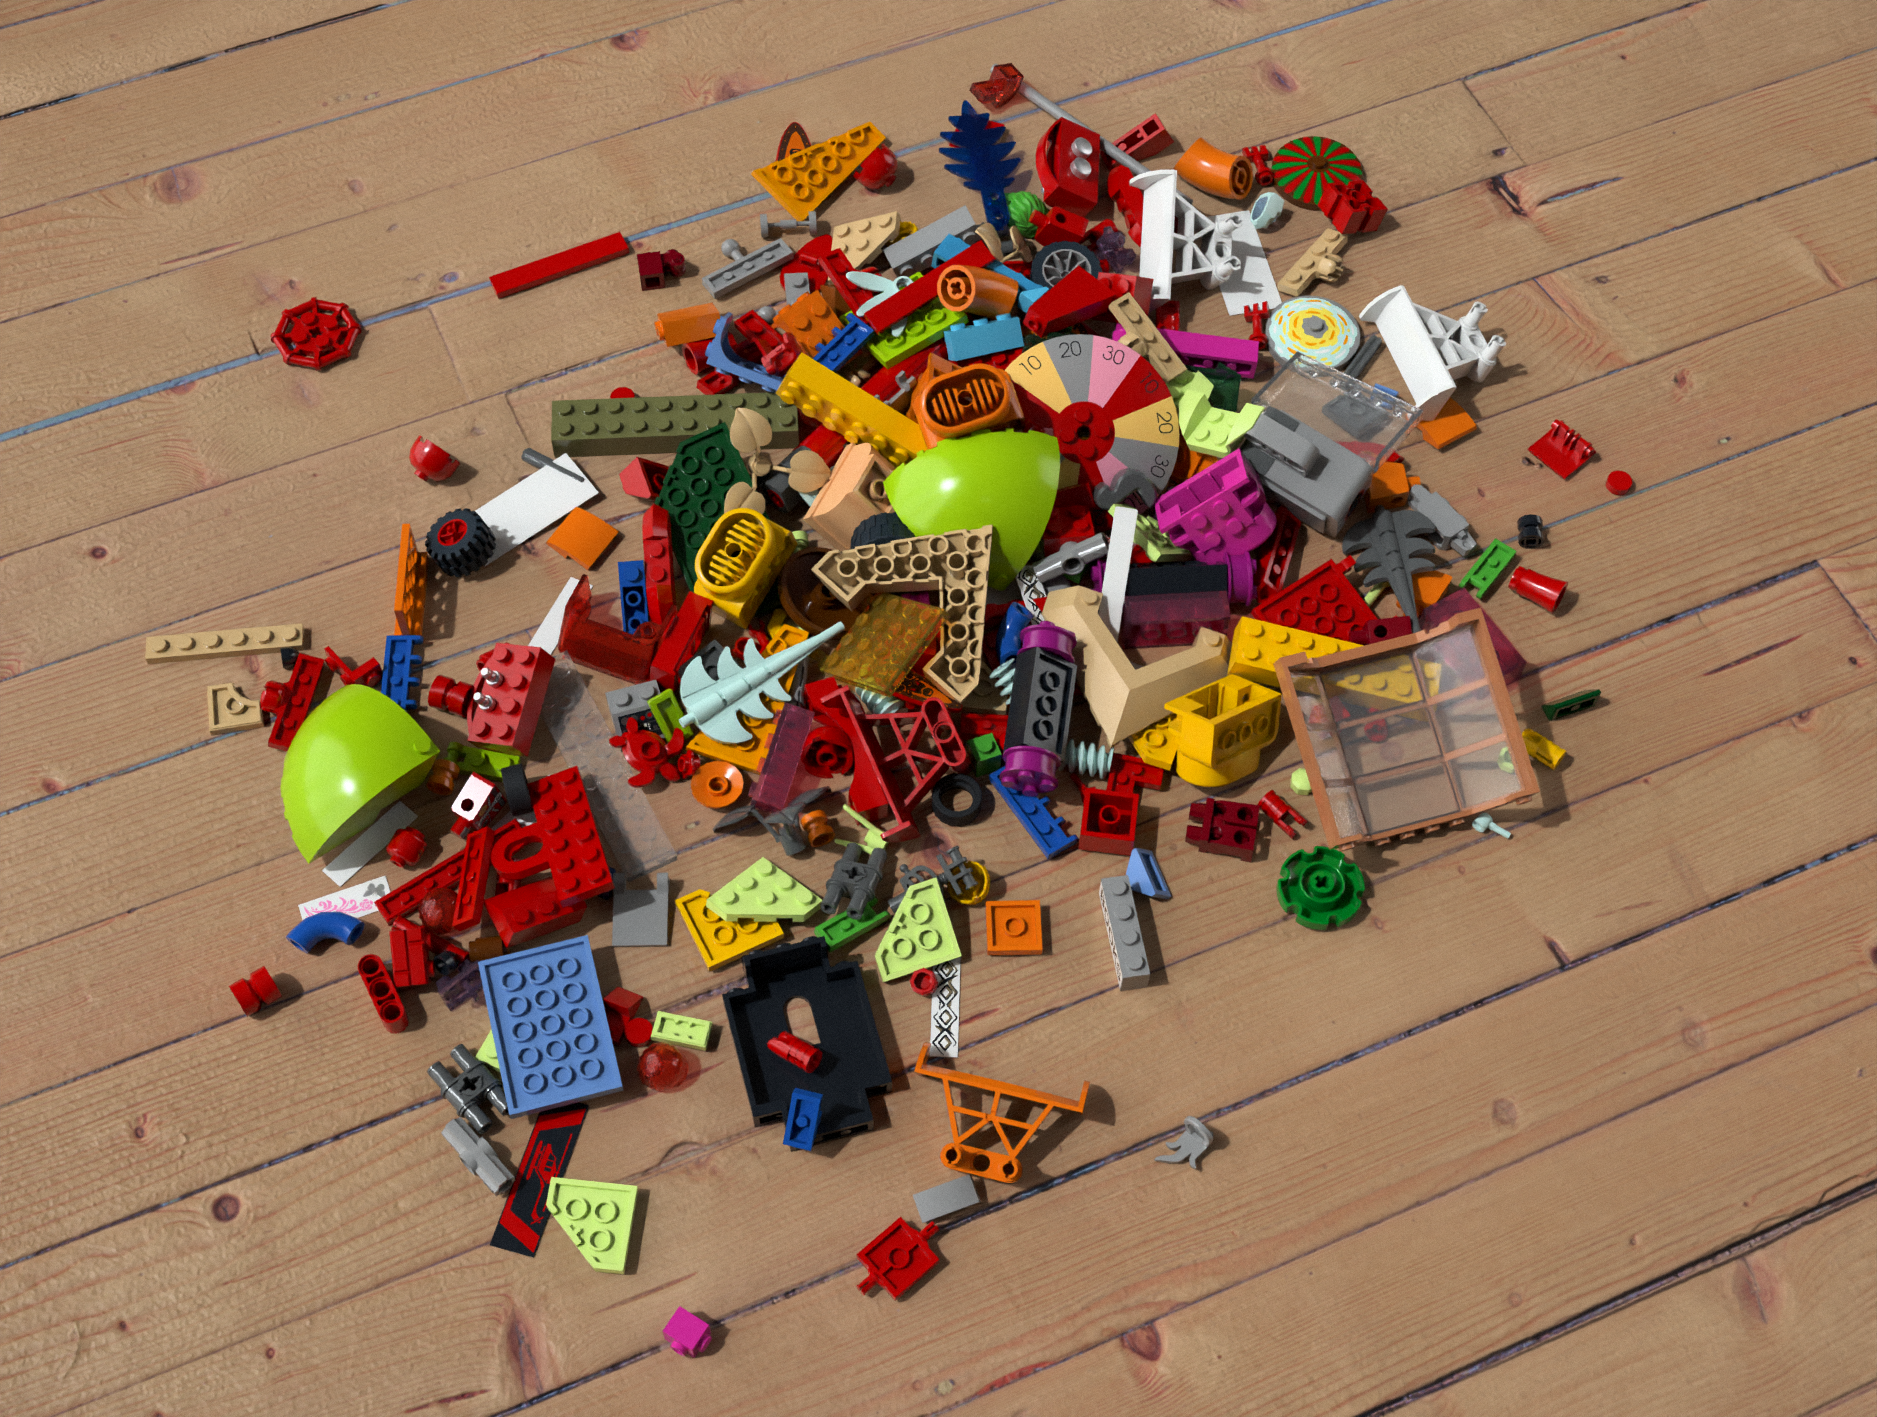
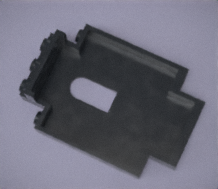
M824 936L807 937L801 942L794 944L782 943L774 949L766 951L754 950L748 955L743 956L742 966L748 988H733L727 993L722 994L754 1126L759 1127L783 1120L786 1130L792 1093L795 1088L823 1094L820 1108L822 1116L813 1146L873 1131L874 1120L867 1098L892 1092V1079L858 961H841L835 966L830 967ZM793 998H801L809 1003L820 1043L812 1045L822 1051L821 1061L812 1073H807L791 1062L776 1055L767 1047L768 1041L773 1037L778 1038L779 1034L783 1031L789 1033L783 1008ZM789 1146L791 1152L800 1150V1148Z

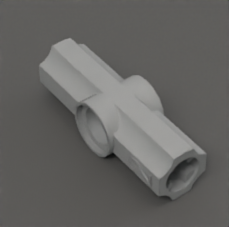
M1099 533L1079 543L1074 541L1066 542L1060 547L1059 552L1032 563L1036 577L1040 583H1045L1065 573L1069 575L1079 574L1084 569L1085 564L1108 555L1109 543L1104 533Z
M461 1117L453 1119L446 1124L441 1134L459 1154L460 1160L474 1176L478 1175L496 1196L504 1194L509 1190L515 1181V1177L497 1158L498 1155L483 1137L479 1138Z

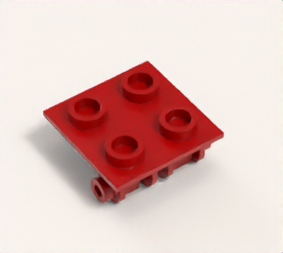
M1556 419L1551 424L1552 429L1527 450L1565 480L1596 454V451L1592 447L1591 442L1588 443L1579 433L1575 435L1576 431L1574 429L1569 430L1570 428L1564 424L1563 420L1559 421Z

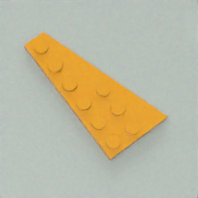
M867 122L848 130L842 135L834 136L823 143H818L796 152L783 160H777L764 168H758L751 175L797 221H804L809 216L808 211H814L886 137L871 122Z
M784 624L766 646L761 656L765 659L807 640L809 632ZM798 664L778 679L779 684L787 694L789 693ZM761 692L759 694L763 706L773 713L772 719L757 720L744 715L740 710L736 712L741 726L752 734L750 740L739 744H722L711 740L700 730L695 738L686 746V750H692L693 753L717 761L728 762L737 768L761 775L785 702L772 700Z

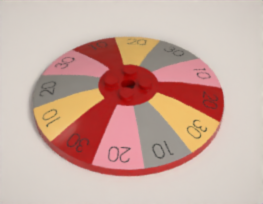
M1084 334L1065 335L1046 340L1031 347L1018 356L1004 370L1007 371L1013 383L1025 418V424L1028 420H1032L1045 430V434L1057 437L1060 453V472L1057 489L1089 481L1091 492H1093L1095 486L1100 482H1104L1110 487L1114 475L1120 470L1131 468L1139 470L1152 481L1157 493L1156 498L1161 494L1173 472L1177 459L1180 435L1179 421L1172 395L1166 383L1155 368L1140 354L1117 341L1105 337ZM1080 426H1085L1089 429L1090 437L1087 440H1081L1077 436V430ZM1020 429V430H1017V431H1014V432H1021V433H1023V430ZM1136 491L1118 503L1128 504L1136 508L1138 514L1143 513L1148 508ZM1096 504L1095 507L1090 508L1094 533L1111 530L1113 517L1108 510L1101 509Z

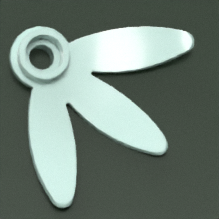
M851 271L846 274L849 281L863 289L883 292L865 302L857 310L856 314L859 317H864L865 312L899 292L900 287H906L913 283L907 276H900L891 281L866 272ZM908 316L890 327L893 336H901L906 327Z

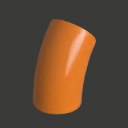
M1202 137L1184 153L1173 168V170H1177V175L1191 185L1210 194L1229 199H1244L1250 192L1253 181L1252 166L1246 156L1224 152L1208 143Z
M952 265L946 268L941 273L937 283V294L945 308L951 311L979 315L991 320H997L996 315L1011 311L1018 292L1017 280L991 270L967 265Z

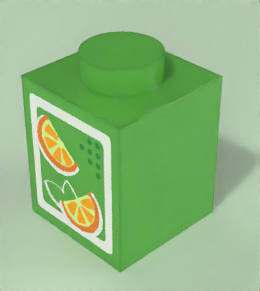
M993 733L967 740V751L971 759L970 764H972L976 777L1001 768L1002 754Z

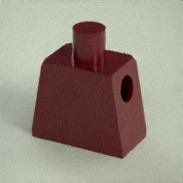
M1410 616L1369 620L1361 630L1349 631V642L1365 646L1412 634Z

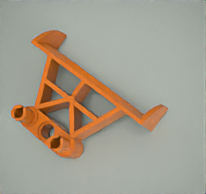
M925 1042L922 1046L914 1072L923 1077L928 1075L941 1078L944 1085L954 1143L946 1144L942 1148L940 1158L945 1167L1005 1183H1015L1023 1175V1166L1016 1157L1053 1108L1056 1106L1076 1111L1077 1114L1083 1115L1090 1081H1084L1080 1100L1076 1101L994 1079L928 1065L927 1060L931 1043ZM950 1081L994 1091L995 1095L990 1114L954 1106ZM1002 1094L1048 1104L1033 1125L997 1116ZM956 1113L983 1119L961 1136L959 1135ZM993 1122L1009 1156L963 1145L962 1143ZM1000 1123L1028 1130L1014 1150ZM986 1155L989 1158L990 1166L986 1171H978L975 1168L974 1160L977 1156Z

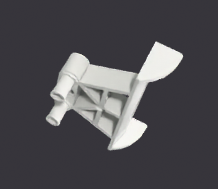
M1177 170L1149 171L1130 179L1129 183L1130 186L1144 190L1139 276L1153 279L1149 313L1170 300L1171 284L1200 279L1201 284L1206 289L1212 290L1226 282L1230 278V274L1241 268L1239 266L1241 264L1239 258L1231 256L1232 231L1243 225L1241 223L1243 221L1242 217L1238 213H1233L1226 219H1219L1214 223L1176 193ZM1175 216L1178 217V234L1174 233ZM1202 237L1200 251L1193 242ZM1173 249L1177 250L1176 273H1172Z
M1400 285L1376 297L1360 313L1361 321L1376 323L1416 402V405L1408 414L1410 419L1433 421L1457 388L1453 380L1468 376L1475 382H1483L1495 366L1496 357L1502 348L1505 347L1506 342H1504L1505 340L1501 336L1493 335L1487 344L1478 327L1479 321L1488 311L1483 303L1474 302L1468 314L1456 321L1413 303L1405 287Z

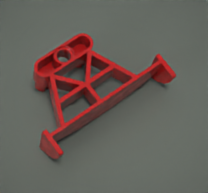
M848 685L820 698L821 704L827 708H847L899 825L880 835L882 840L889 843H897L921 837L912 817V810L949 768L954 772L965 775L969 774L972 770L970 755L949 710L942 700L937 697L926 699L921 707L922 712L866 715L859 698ZM914 724L906 740L900 725ZM892 725L902 749L885 757L872 726ZM927 725L942 757L915 751ZM945 730L952 731L948 739H940L942 732ZM908 760L918 785L904 799L891 768ZM917 762L933 765L934 767L923 778Z

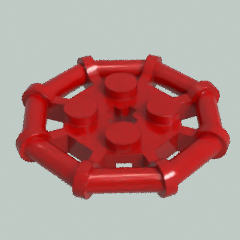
M311 297L310 301L289 310L284 309L281 312L282 317L275 332L271 334V342L277 346L283 356V362L287 365L296 364L315 368L316 371H319L326 365L342 358L350 357L351 349L357 336L361 334L362 329L361 325L353 318L347 304L343 302L338 304L318 300L317 297ZM319 309L334 313L332 315L319 313ZM343 318L347 327H340L338 322ZM289 323L294 325L291 333L285 334ZM317 332H319V333L322 334V335H317L316 338H313V336H312L314 333H317ZM346 337L344 343L339 345L342 338ZM287 343H293L296 348L293 351L290 350ZM330 350L329 354L324 355V352Z

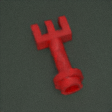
M1260 145V152L1257 146H1252L1251 153L1248 147L1242 148L1243 156H1246L1250 163L1254 162L1257 168L1255 174L1256 181L1262 186L1269 185L1273 181L1274 174L1270 168L1265 167L1263 162L1268 160L1269 153L1266 146Z
M1268 301L1262 302L1263 310H1260L1258 303L1253 304V312H1251L1249 305L1244 306L1246 322H1253V334L1249 336V340L1259 341L1258 350L1264 349L1268 343L1267 335L1262 333V319L1270 318Z

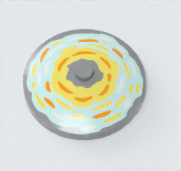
M1299 296L1282 302L1271 312L1265 328L1268 340L1266 346L1272 357L1288 370L1307 376H1325L1342 370L1354 359L1360 343V329L1353 315L1339 303L1319 296Z

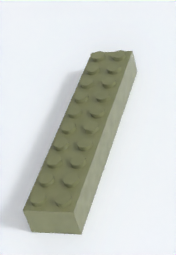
M772 392L552 401L551 442L555 458L565 453L569 457L677 453L676 450L680 442L721 423L726 422L730 431L735 411L740 407L759 413L771 426L772 440L769 444L760 446L761 450L791 449L799 445L798 407L785 403L781 400L780 396Z

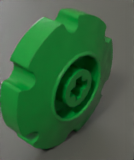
M1315 846L1313 853H1307L1304 849H1301L1289 856L1283 863L1280 870V875L1283 878L1278 879L1276 885L1277 897L1286 913L1294 912L1297 915L1295 921L1298 924L1315 930H1326L1329 923H1334L1337 927H1341L1352 920L1359 911L1362 901L1357 897H1362L1365 891L1364 879L1355 863L1347 864L1344 861V853L1336 849H1329V847Z

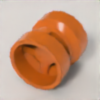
M435 760L432 768L434 773L429 777L426 786L434 793L450 795L455 786L453 779L458 777L460 767L449 760Z
M823 810L812 811L806 814L800 821L803 830L809 833L808 840L812 847L826 845L835 837L833 828L827 825L828 818Z

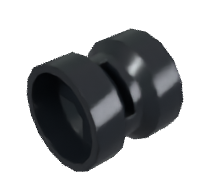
M1532 514L1520 517L1517 521L1518 531L1520 532L1518 535L1519 545L1526 549L1540 547L1544 543V535L1541 532L1543 528L1542 518Z

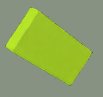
M667 689L647 701L667 743L671 740L675 728L682 730L684 740L694 735L690 725L686 728L680 725L679 719L685 715L671 689Z

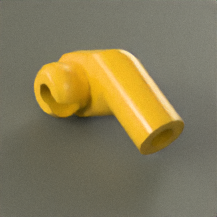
M775 609L767 625V631L772 639L781 629L787 615L782 609Z

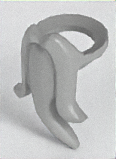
M1187 1116L1184 1120L1186 1131L1176 1142H1165L1170 1150L1178 1151L1173 1155L1158 1156L1155 1158V1161L1178 1164L1190 1157V1167L1196 1169L1195 1161L1212 1143L1213 1132L1209 1131L1195 1117Z

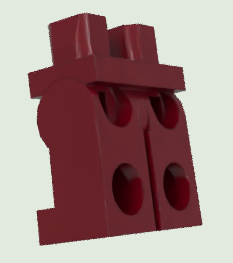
M1207 798L1206 804L1191 803L1188 820L1203 822L1202 827L1187 825L1185 842L1199 845L1198 852L1206 853L1208 851L1213 854L1241 857L1240 861L1251 863L1260 805L1223 800L1215 801L1213 798Z

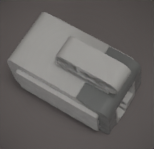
M1268 406L1265 412L1261 413L1254 427L1245 433L1244 437L1246 440L1240 447V450L1259 474L1266 500L1278 507H1286L1296 518L1317 531L1336 537L1371 485L1373 468L1360 456L1285 411Z

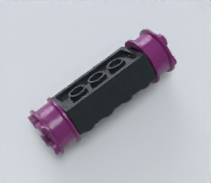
M1245 551L1244 555H1228L1227 552H1224L1223 559L1225 563L1216 561V564L1211 565L1198 560L1130 563L1124 599L1129 600V603H1144L1146 598L1154 599V602H1169L1170 597L1180 598V601H1194L1195 596L1205 597V600H1219L1221 595L1224 607H1229L1230 603H1244L1245 606H1250L1252 600L1257 599L1256 585H1253V575L1256 574V560L1251 559L1249 552ZM1100 559L1094 560V564H1089V577L1093 580L1094 589L1091 590L1102 593L1107 560L1100 561Z
M1042 621L1038 625L1028 626L1020 632V639L1023 645L1018 651L1003 749V760L1006 764L1005 770L1000 773V781L1003 786L1022 791L1024 795L1029 797L1038 796V793L1053 791L1058 787V779L1055 775L1056 769L1065 761L1077 665L1074 664L1075 659L1072 656V649L1077 645L1075 633L1055 626L1050 621Z

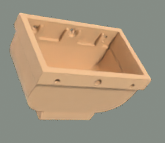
M853 442L846 445L831 471L830 478L822 486L803 520L837 550H850L851 537L854 534V530L864 519L866 520L872 515L885 512H895L885 492L883 482L896 467L870 443L856 445Z

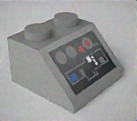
M656 680L605 693L616 735L622 736L623 733L627 732L626 724L631 717L636 719L638 730L651 731L659 735L663 740H666L647 703L648 700L660 694Z

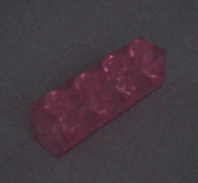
M786 702L782 710L777 709L772 724L777 725L775 733L768 734L764 748L769 749L767 757L760 758L756 772L761 773L758 783L752 781L748 797L752 798L750 805H755L756 808L770 813L782 811L815 712Z

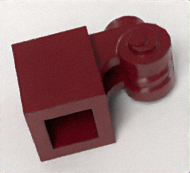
M670 249L664 254H660V251L637 254L642 291L665 288L664 275L668 272L674 277H680L686 272L684 255L675 249Z

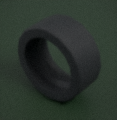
M517 764L501 768L503 784L513 817L533 812L534 809L523 765Z
M953 773L937 781L932 793V809L935 816L941 822L950 826H964L970 824L978 817L982 806V791L979 784L972 777ZM963 789L972 795L973 803L966 810L952 811L942 804L941 797L948 790Z

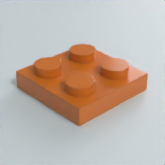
M1040 900L985 902L987 955L1042 954Z

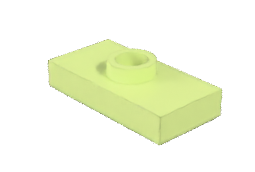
M658 1011L651 1040L706 1051L713 1023L711 1021Z

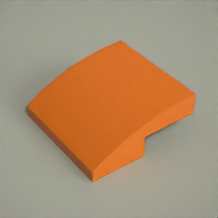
M1451 397L1433 421L1410 419L1409 412L1407 413V421L1420 429L1423 434V440L1437 449L1477 429L1472 418Z
M575 507L547 540L546 544L565 559L569 556L586 570H589L619 531L597 516L579 507Z

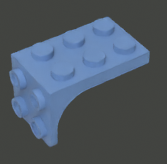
M728 312L726 315L721 316L720 319H717L713 329V333L716 334L715 339L709 342L705 352V356L708 357L706 364L716 367V371L721 374L730 375L732 373L738 375L739 380L748 384L756 382L762 385V389L775 393L784 377L770 375L763 365L736 354L728 340V329L733 314Z

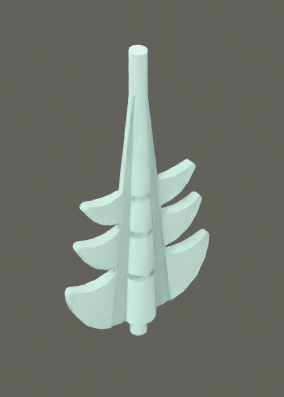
M838 622L820 634L765 659L757 651L754 640L750 638L744 649L743 656L746 667L743 669L735 663L731 656L730 648L726 646L717 663V674L719 677L717 681L709 677L704 670L702 658L697 656L687 666L681 678L680 694L688 714L679 719L680 725L686 728L694 723L708 738L722 744H739L750 740L752 734L741 726L736 712L740 710L744 715L757 720L772 719L773 713L763 706L759 694L763 692L772 700L790 702L791 696L783 690L778 679L823 643L845 630L843 623Z

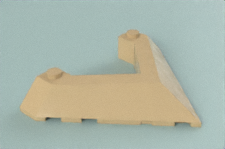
M993 525L982 526L980 529L949 531L936 536L930 534L894 540L891 543L857 546L855 549L832 550L811 569L830 592L851 611L870 593L939 590L940 651L923 668L925 677L942 693L960 704L979 686Z
M1079 585L1051 591L1047 595L1042 616L1045 621L1053 622L1055 626L1075 633L1077 645L1072 649V656L1075 659L1074 664L1077 665L1075 681L1084 698L1088 700L1090 710L1098 726H1102L1110 748L1118 745L1121 740L1142 732L1152 723H1158L1175 714L1164 708L1165 703L1228 676L1232 643L1224 634L1201 627L1192 648L1135 670L1098 615L1103 593Z

